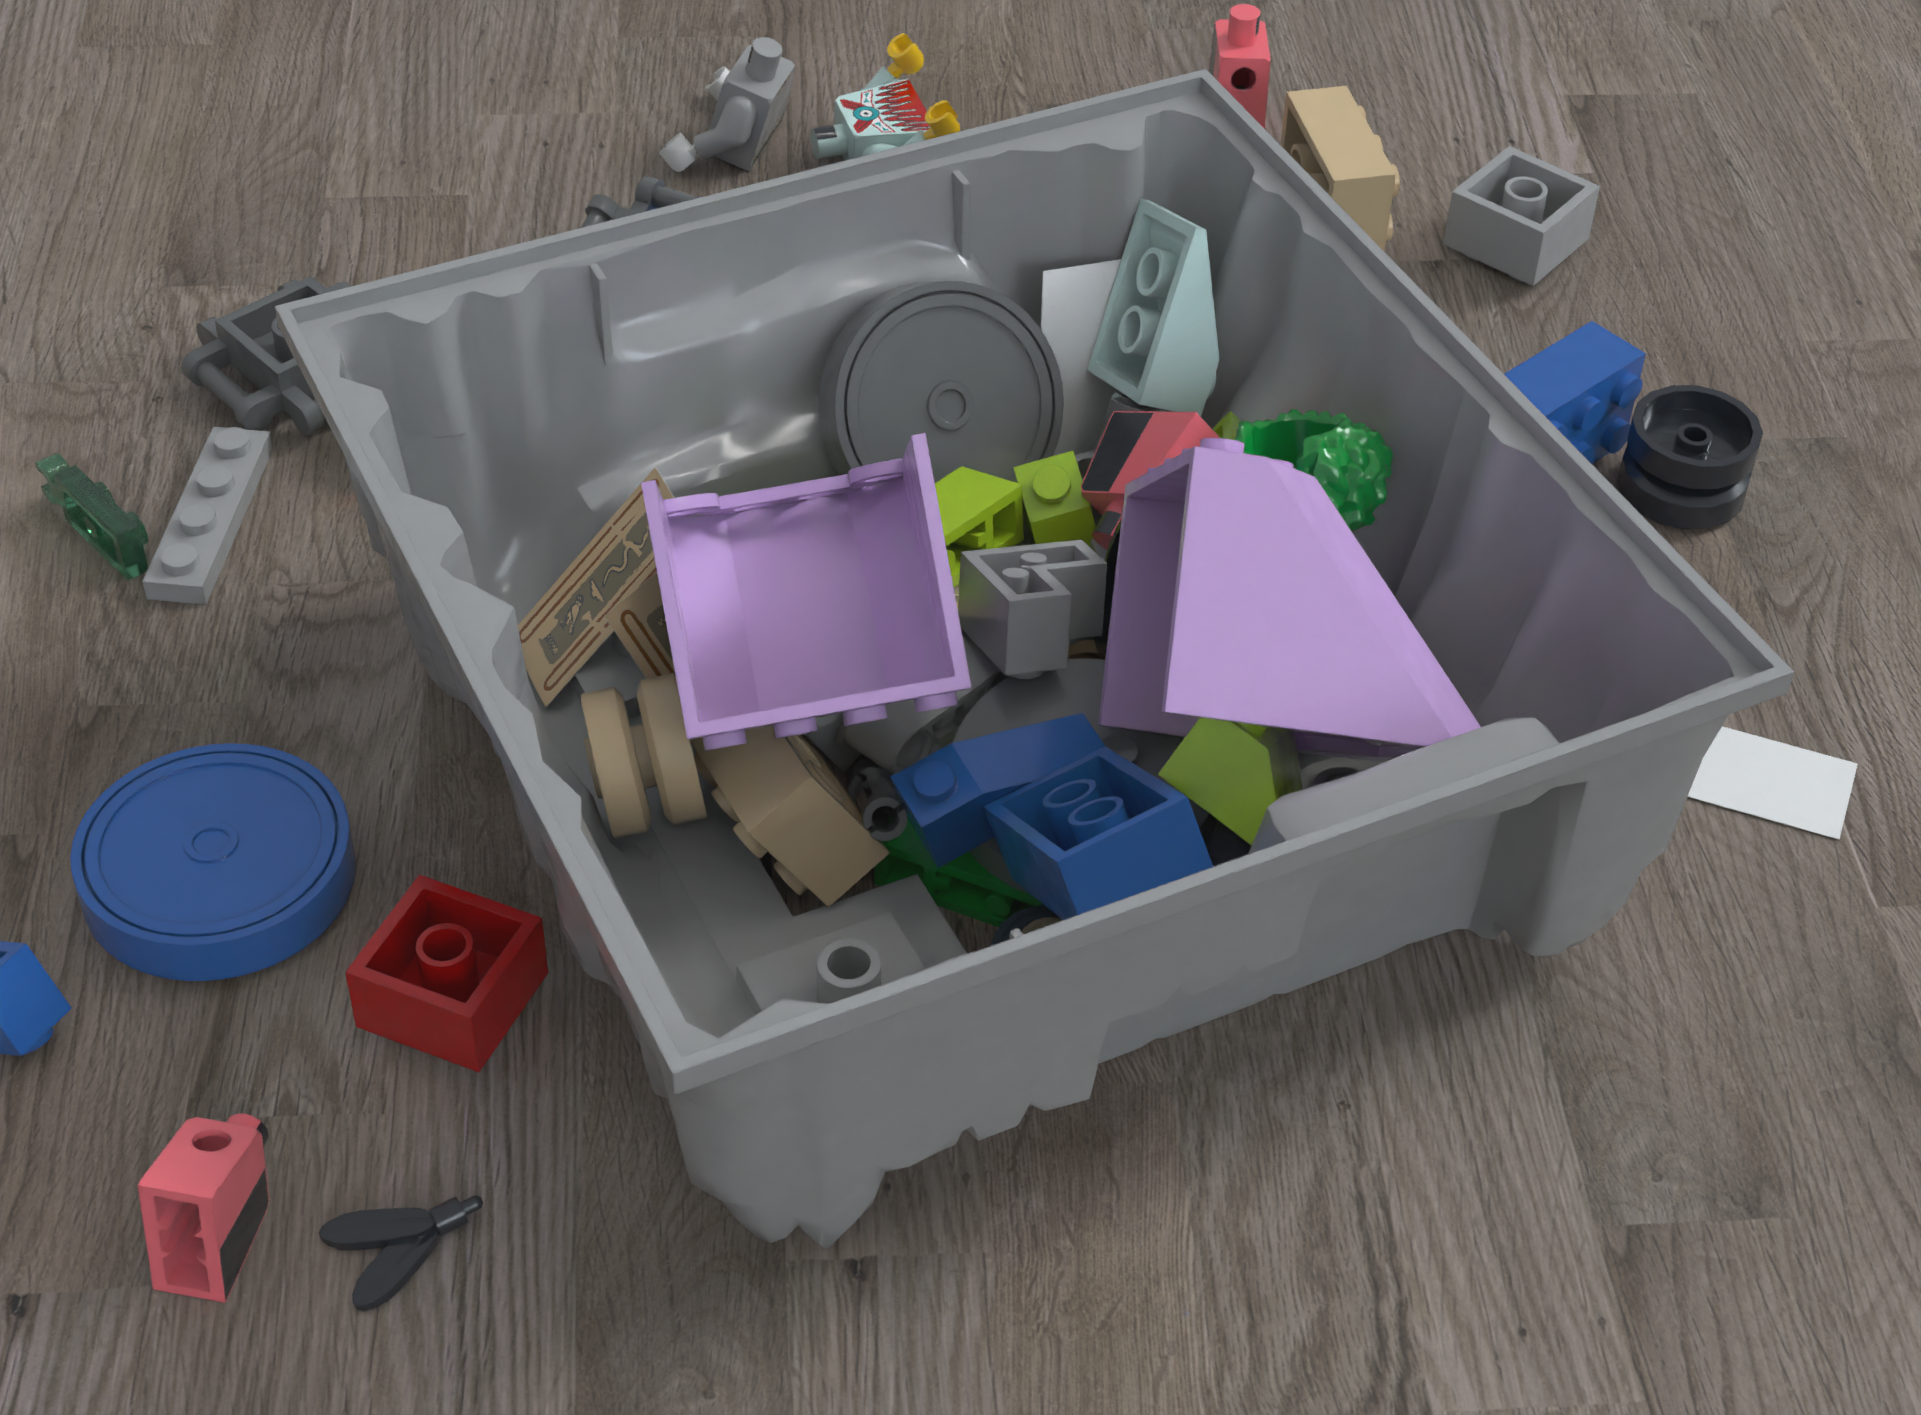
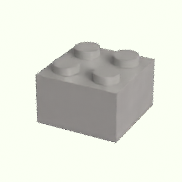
M1509 146L1452 191L1443 244L1463 253L1472 260L1483 262L1498 269L1517 281L1526 282L1534 286L1589 239L1600 186Z

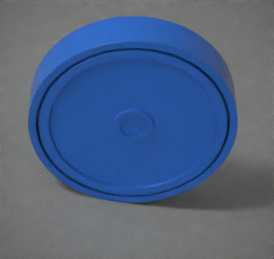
M234 743L211 744L176 751L149 761L121 777L95 800L83 816L76 830L70 855L71 872L83 916L96 941L109 954L133 969L149 975L181 981H211L239 977L273 966L301 951L317 939L341 912L353 886L356 866L347 810L341 795L333 783L319 769L295 755L265 746Z

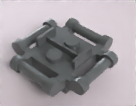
M312 276L301 281L295 279L280 285L277 292L221 318L211 317L198 323L196 331L203 346L194 349L186 355L182 362L181 370L183 375L196 386L207 387L232 409L236 422L244 429L262 431L271 423L273 416L282 411L291 416L297 429L304 435H309L322 429L326 418L278 327L275 306L351 287L352 285L348 282H340L326 288ZM232 365L260 390L249 395L220 369Z

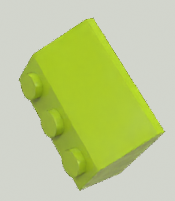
M1207 718L1198 719L1158 773L1159 776L1251 845L1267 807L1284 795L1303 790L1294 730Z

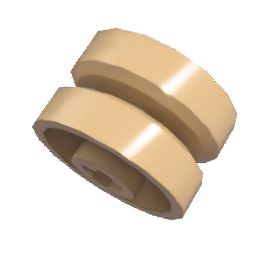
M674 673L640 680L636 694L643 723L634 726L630 725L624 697L615 687L581 694V703L588 737L584 738L589 767L597 798H603L614 840L648 832L652 817L646 789L658 786L665 817L674 826L707 818L690 740L687 739Z

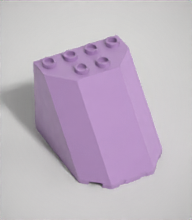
M926 433L911 435L904 455L900 459L859 466L849 470L848 474L731 495L718 497L717 493H704L664 500L655 480L641 482L686 735L689 740L703 737L705 751L746 744L745 730L767 726L774 727L776 739L816 732L818 730L816 724L817 717L842 713L844 726L888 718L886 705L914 700L916 713L958 705L956 692L972 688Z
M1203 438L1200 440V447L1194 446L1193 448L1183 449L1182 454L1174 458L1165 459L1164 464L1156 468H1149L1146 474L1125 485L1098 726L1186 737L1199 718L1294 730L1297 752L1380 762L1382 760H1392L1406 753L1481 728L1314 476L1294 469L1293 464L1287 461L1244 454V443L1224 438Z

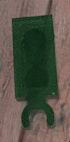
M54 453L35 462L36 469L48 481L47 484L41 486L42 492L53 504L58 503L63 508L65 520L128 581L147 572L149 567L143 545L149 541L148 534L142 521L133 511L126 513L115 503L111 492L101 481L94 483L76 465L70 467L60 454Z

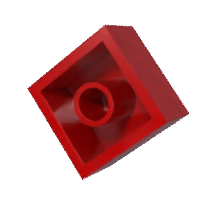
M419 874L345 971L355 1026L462 1067L480 1072L549 973L542 917Z

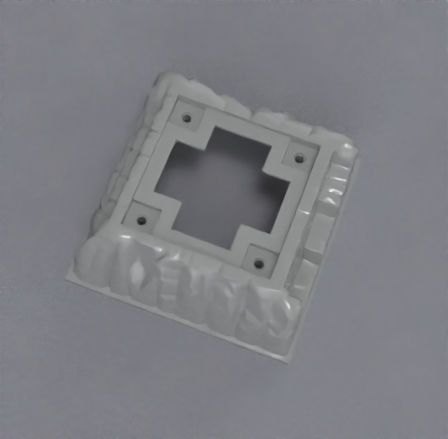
M1207 69L275 306L278 327L344 453L358 506L367 525L371 548L385 557L390 565L403 619L418 657L430 678L447 695L466 703L487 731L492 741L494 753L501 758L524 837L536 863L552 880L562 933L580 967L591 977L607 983L612 991L621 998L635 1039L641 1047L643 1061L655 1094L668 1099L691 1184L719 1199L731 1214L753 1235L770 1243L786 1238L797 1226H800L805 1235L827 1250L873 1204L885 1172L910 1167L937 1152L956 1145L962 1131L967 1130L979 1141L1016 1127L1021 1122L1029 1105L1048 1111L1088 1100L1093 1089L1098 1064L1141 1048L1156 1038H1167L1262 1002L1273 994H1286L1378 959L1407 944L1420 942L1455 929H1469L1480 937L1494 940L1505 930L1521 950L1542 958L1561 954L1564 950L1585 942L1593 933L1606 926L1610 919L1627 903L1641 871L1666 851L1702 759L1729 714L1787 694L1794 675V671ZM1140 199H1145L1164 207L1207 231L1220 359L1216 369L1215 388L1210 397L1207 398L1201 418L1211 429L1230 411L1241 421H1249L1251 423L1256 420H1275L1280 412L1288 414L1290 409H1297L1302 414L1309 410H1315L1318 414L1322 411H1329L1332 417L1338 413H1344L1348 418L1352 419L1353 423H1365L1367 427H1371V430L1381 433L1385 444L1390 446L1393 452L1392 474L1385 480L1388 492L1386 502L1380 504L1374 510L1373 515L1376 520L1372 525L1357 529L1352 533L1481 726V728L1406 753L1392 760H1382V762L1297 752L1303 790L1284 795L1267 807L1252 845L1219 820H1216L1211 839L1206 846L1213 864L1212 868L1024 935L1019 928L1010 931V940L967 954L917 874L834 902L830 907L826 905L793 917L760 859L745 846L734 832L733 827L737 822L719 806L711 795L715 788L698 771L697 774L707 818L674 826L665 817L658 786L646 789L652 817L648 832L614 840L603 798H597L584 744V738L588 737L581 703V694L615 687L624 697L630 725L642 724L636 691L640 680H644L646 677L613 631L553 701L545 707L526 671L518 624L655 467L674 498L704 493H717L719 497L839 476L828 456L820 429L818 413L820 381L826 359L837 336L847 322L871 300L892 289L912 283L930 281L968 282L990 288L1006 296L1028 313L1041 329L1043 271L1122 259ZM1096 448L1075 454L1082 480H1084ZM1090 504L1095 526H1097L1102 515ZM1024 514V540L1015 546L1033 545ZM691 745L692 752H693V755H694V754L696 753V751H695V749L693 748V746Z

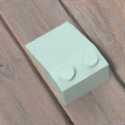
M1140 199L1087 370L1140 405L1173 412H1197L1201 417L1206 400L1215 388L1216 369L1220 360L1207 231L1152 201Z

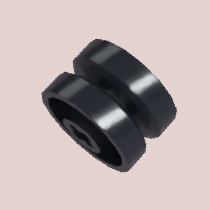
M1671 385L1651 391L1637 402L1627 437L1628 443L1617 479L1622 496L1640 514L1660 524L1680 529H1709L1728 523L1741 512L1763 435L1758 417L1743 402L1715 389L1698 385Z

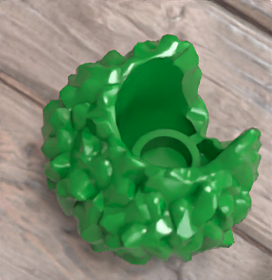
M1290 409L1288 414L1280 412L1275 420H1256L1252 423L1249 421L1239 422L1234 440L1244 443V454L1287 461L1293 464L1294 469L1314 476L1351 532L1372 525L1376 520L1373 512L1380 504L1386 502L1388 492L1385 480L1392 474L1391 465L1393 459V452L1390 446L1385 444L1381 433L1371 430V427H1367L1365 423H1353L1352 419L1348 418L1344 413H1338L1332 417L1329 411H1322L1318 414L1315 410H1309L1302 414L1297 409Z

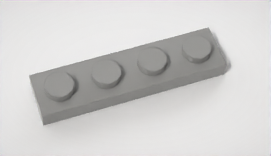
M237 427L212 428L142 581L147 600L207 604L273 451L270 431L247 430Z

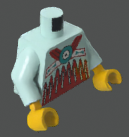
M899 34L890 41L887 52L894 62L888 68L882 66L865 88L839 96L835 100L834 125L811 128V145L816 159L842 155L844 161L960 131L957 113L948 101L937 102L926 111L909 78L899 79L902 74L911 75L920 71L924 64L922 52L907 34Z

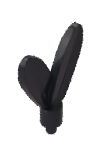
M474 1195L459 1202L455 1196L428 1209V1211L422 1208H388L345 1213L324 1224L319 1231L321 1241L327 1246L339 1250L384 1248L357 1279L352 1294L355 1308L367 1311L389 1301L398 1293L435 1249L440 1236L467 1224L468 1219L466 1216L479 1210L483 1206V1200L480 1196Z

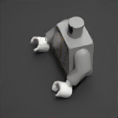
M768 37L756 38L752 45L747 46L731 71L723 66L714 73L713 78L715 81L705 88L717 100L709 130L696 135L693 145L680 132L669 140L666 147L659 152L674 171H683L698 157L706 160L714 156L748 172L751 170L783 121L796 67L793 62L781 57L783 49L777 41Z

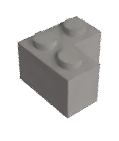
M1082 540L961 552L958 601L961 629L1005 676L1008 675L1018 679H1033L1041 676L1043 671L1065 669L1068 666L1069 645L1077 643L1078 638L1102 636L1107 562Z

